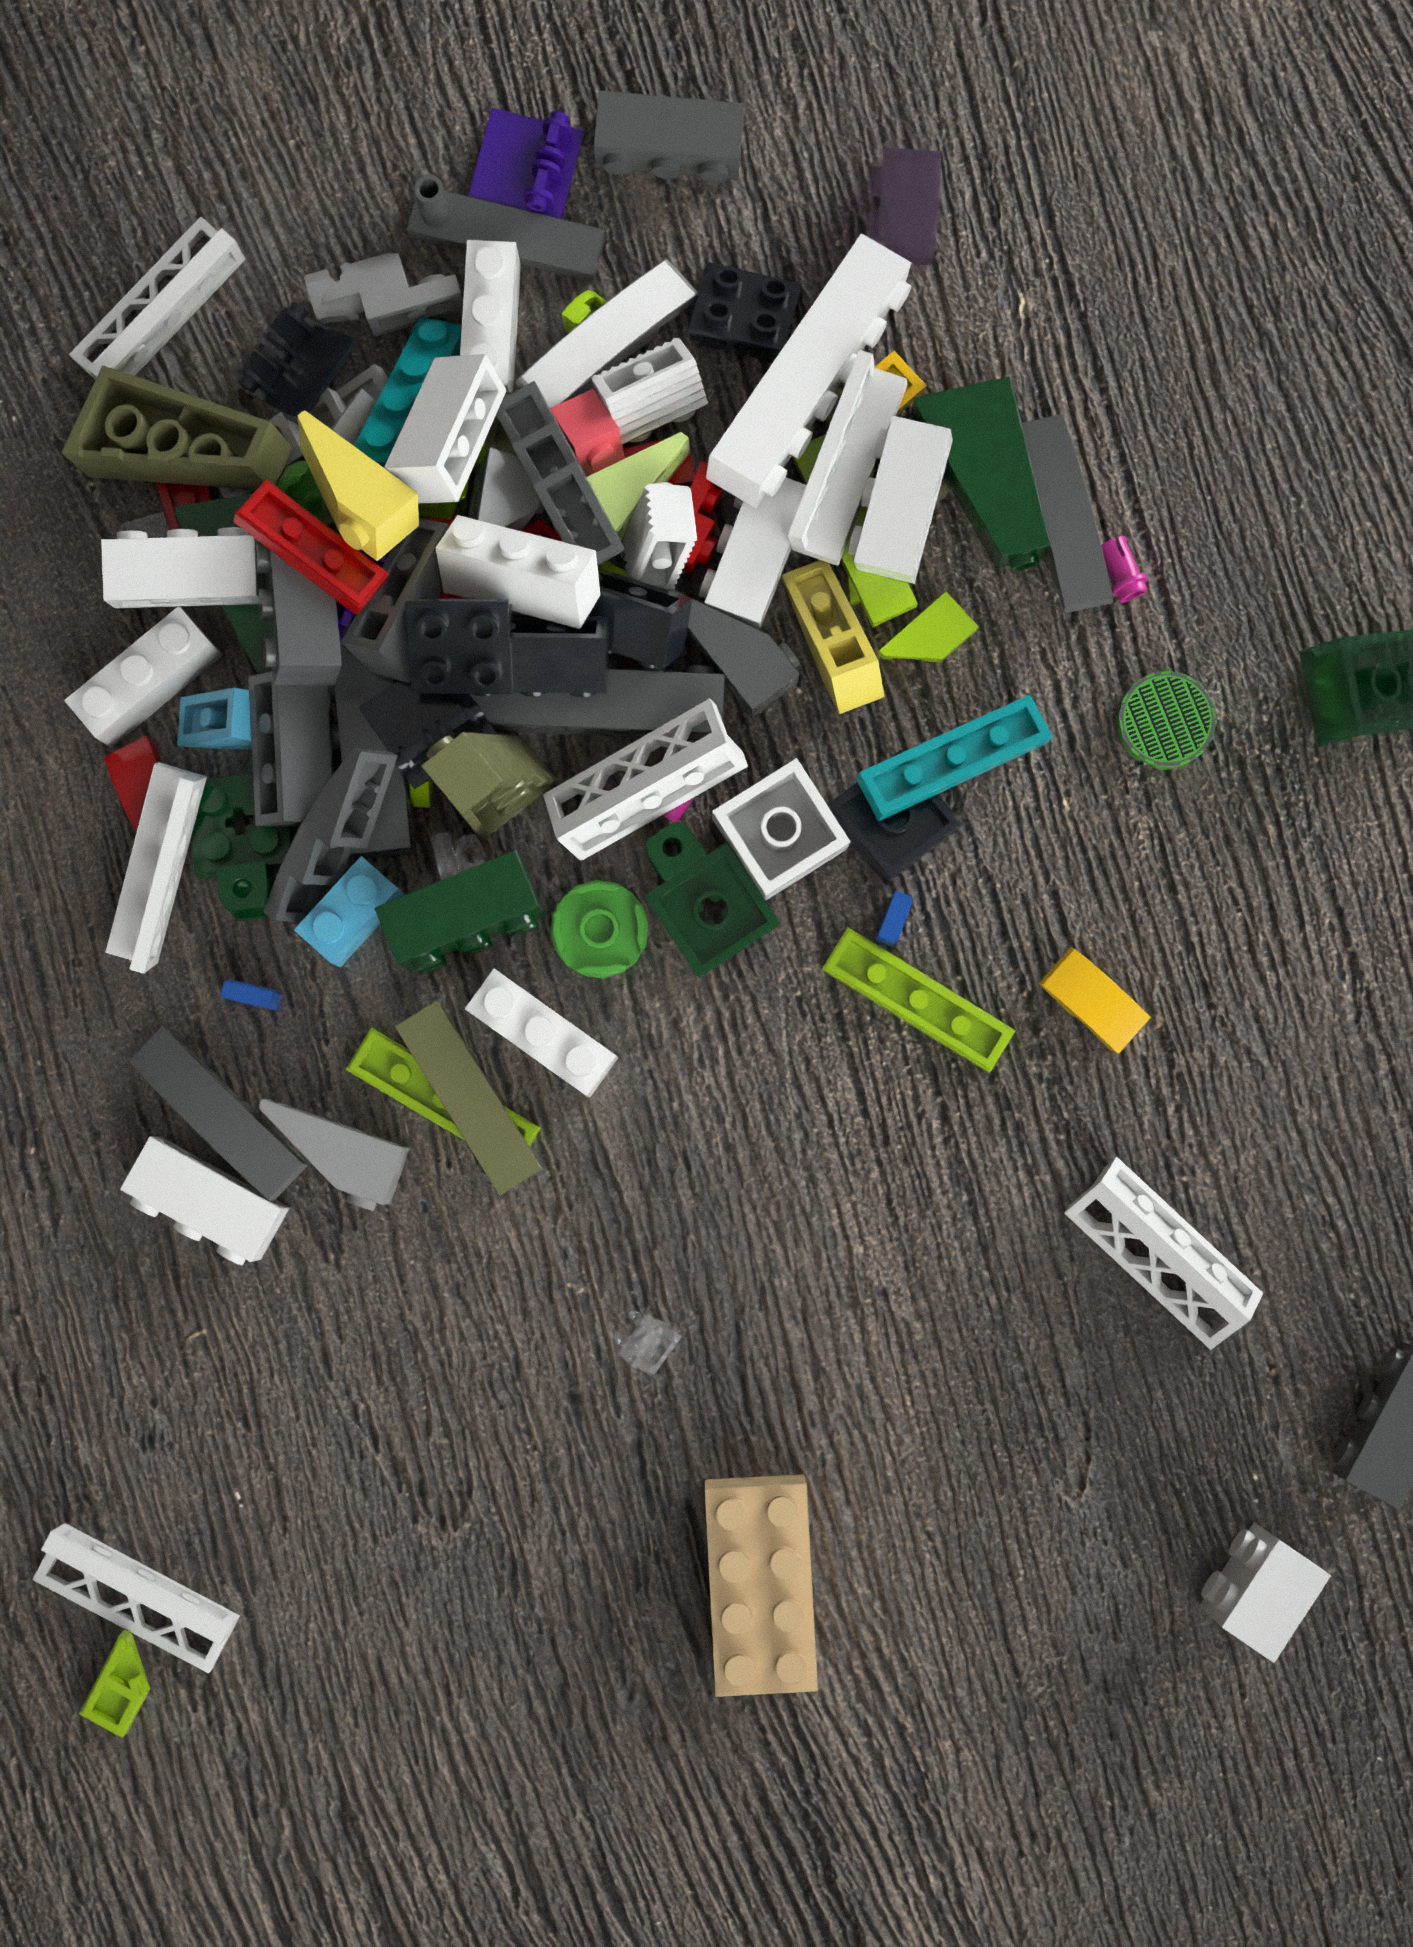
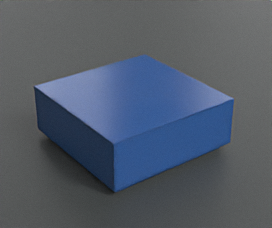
M899 891L893 893L876 935V942L889 947L895 945L912 905V896Z
M228 979V981H224L221 998L279 1011L282 994L274 989Z

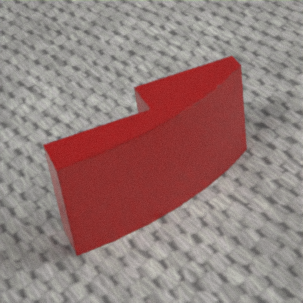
M701 461L690 488L697 541H694L695 546L692 547V552H689L690 557L687 558V563H684V572L691 576L694 575L699 563L704 566L708 565L719 542L718 539L713 537L715 534V521L703 514L705 512L712 515L724 489L706 479L708 463Z
M147 735L104 756L116 792L135 833H137L154 764L162 763L156 744Z

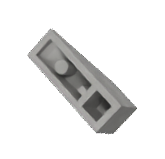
M272 1099L261 1100L259 1109L336 1189L348 1193L346 1202L374 1211L377 1203L381 1205L391 1203L410 1149L409 1147Z

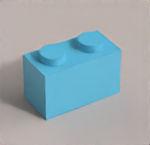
M360 856L294 931L331 964L341 968L380 925L374 908L406 894L370 862Z

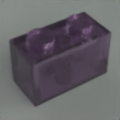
M884 148L881 166L872 165L869 196H878L877 213H868L866 236L913 264L931 265L936 247L942 151Z

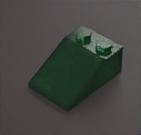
M1413 629L1341 637L1299 651L1317 747L1351 743L1413 731Z

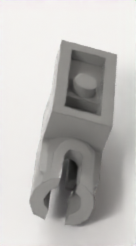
M386 253L351 264L343 263L340 266L342 274L338 282L331 278L327 269L304 276L315 316L320 323L327 324L330 322L358 320V314L365 312L374 337L414 326L420 317L434 320L463 311V298L455 274L447 277L442 274L430 275L420 280L418 285L409 287L398 253Z

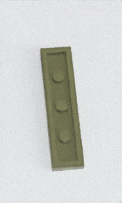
M438 1000L395 1026L499 1196L543 1169Z

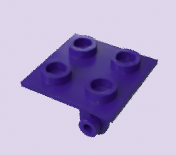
M492 108L468 197L562 219L585 131L571 127L568 124L569 117L558 111H552L549 118L540 120Z

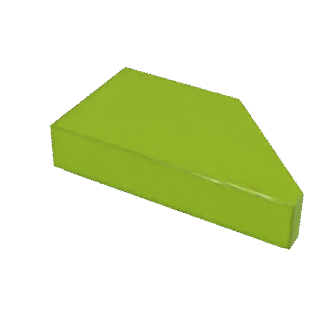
M946 591L882 647L878 654L882 659L887 660L897 658L915 659L923 662H942L973 635L979 626Z
M124 1629L118 1636L79 1712V1715L121 1738L129 1731L150 1690L131 1631Z

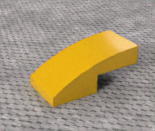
M1073 947L1067 950L1038 983L1071 1016L1078 1018L1109 1050L1117 1054L1123 1050L1151 1018L1115 982Z

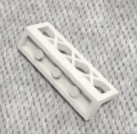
M200 216L73 349L69 356L95 380L102 365L135 376L246 260L237 242L222 228L217 231ZM205 235L209 241L191 259V249ZM183 258V264H177ZM166 275H176L158 294V283ZM150 293V299H144ZM143 309L125 328V318L132 310ZM116 328L117 333H111ZM100 344H110L93 363L87 359Z
M858 350L788 533L793 551L836 566L840 563L860 511L867 478L873 477L879 459L874 458L881 428L889 430L892 415L896 416L908 385L907 378L875 368L873 354Z
M709 698L543 794L556 839L582 861L748 767L743 751L727 735L718 708ZM708 720L712 733L694 743L688 742L687 739L692 729ZM661 746L668 748L661 762L652 767L644 766L652 751ZM619 770L626 772L618 787L611 791L603 790L610 775ZM577 794L584 795L579 808L564 816L561 803Z
M160 762L155 763L105 952L132 960L130 970L143 974L159 961L207 776Z
M1118 1157L1104 1167L1095 1183L1070 1204L1064 1214L1210 1350L1251 1320L1263 1292ZM1097 1199L1112 1213L1113 1223L1098 1222L1085 1208ZM1124 1238L1140 1239L1149 1248V1257L1134 1256L1125 1247ZM1161 1272L1177 1274L1186 1282V1292L1169 1289L1162 1282ZM1198 1307L1213 1308L1226 1321L1213 1330L1198 1316Z
M66 1523L50 1532L41 1549L46 1555L32 1579L207 1673H210L240 1617V1615ZM57 1559L83 1572L84 1578L67 1582L50 1572ZM98 1580L125 1594L128 1601L113 1606L103 1601L96 1581ZM87 1584L89 1593L78 1587ZM140 1604L170 1618L172 1624L157 1629L146 1624ZM131 1608L133 1616L122 1610ZM185 1627L213 1641L207 1655L189 1646L184 1630ZM175 1631L177 1640L166 1633Z

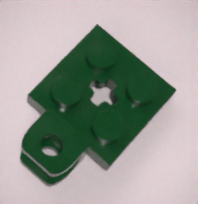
M253 772L206 778L191 835L194 874L199 880L217 878L219 899L237 921L268 918L263 912L276 880L273 870L280 869L294 840L293 827L255 826ZM244 813L248 818H254V823L246 826L245 834L238 835L234 828L229 827L230 821L234 820L236 815Z
M677 821L647 840L646 852L648 859L663 881V884L644 897L698 979L781 925L727 842L706 855V852L691 830L683 823ZM670 841L678 843L681 847L680 854L675 857L667 856L662 849L665 843ZM707 897L714 903L722 900L726 905V908L721 912L724 920L719 924H715L711 919L703 922L699 916L704 910L701 901Z

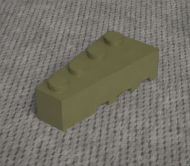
M102 365L62 450V454L85 475L92 478L257 490L266 479L273 485H276L293 447L270 421Z
M462 732L453 739L448 735L429 749L426 753L429 760L422 765L430 778L483 842L558 782L557 778L522 736Z

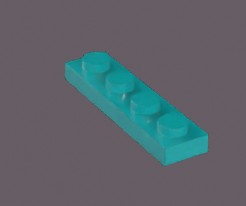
M423 317L419 318L354 447L383 468L434 358L460 356L462 325Z
M1027 695L859 772L856 780L877 820L880 821L1049 743L1053 735L1031 695Z

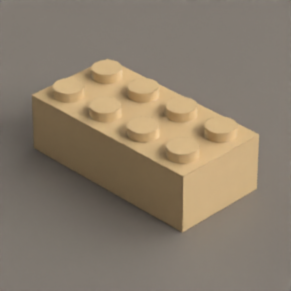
M804 1474L705 1480L716 1697L818 1691L807 1483Z

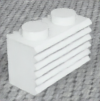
M673 338L671 342H664L663 346H656L654 350H647L645 355L638 354L636 359L629 358L627 363L621 362L618 367L612 366L609 371L603 370L601 375H594L592 377L597 395L619 427L622 445L627 442L643 441L650 436L653 430L672 421L682 422L688 420L694 415L696 410L709 404L697 363L680 338Z
M658 482L644 487L622 541V544L625 546L623 552L626 554L624 561L627 562L625 565L627 570L625 577L666 590L669 588L675 589L677 579L680 578L679 574L685 568L684 563H687V558L690 557L689 552H692V547L695 546L694 541H697L692 492L688 486Z

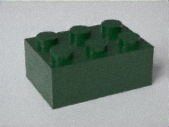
M516 850L374 908L397 965L410 972L419 971L420 975L443 968L447 965L445 957L457 952H464L465 956H471L489 949L493 946L491 938L503 933H510L511 938L531 932L539 927L537 919L546 916L525 863Z

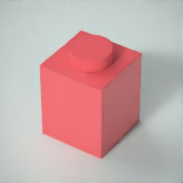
M594 389L550 408L587 477L625 459L619 427Z

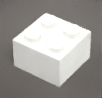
M797 758L712 811V820L765 900L773 897L846 851L850 844L847 835Z
M1254 1522L1249 1530L1243 1529L1233 1540L1229 1549L1231 1558L1222 1572H1214L1206 1581L1201 1592V1596L1204 1599L1199 1606L1223 1629L1275 1663L1331 1575Z

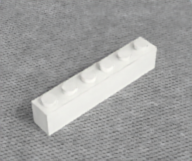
M861 233L709 455L706 473L707 480L754 508L758 507L766 493L772 497L777 493L787 475V470L784 469V466L791 456L797 459L801 457L813 435V432L809 431L817 418L825 421L838 398V395L834 392L841 382H847L858 350H863L866 345L873 348L877 344L887 325V321L883 319L890 309L897 312L905 302L911 290V285L906 283L911 266L910 261Z

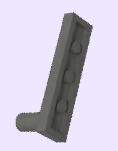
M431 174L423 175L415 182L414 193L416 197L407 227L409 238L463 251L467 249V240L516 242L521 265L594 282L606 238L605 229L444 191L441 180Z

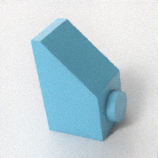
M234 687L180 697L177 745L196 748L252 750L249 690Z

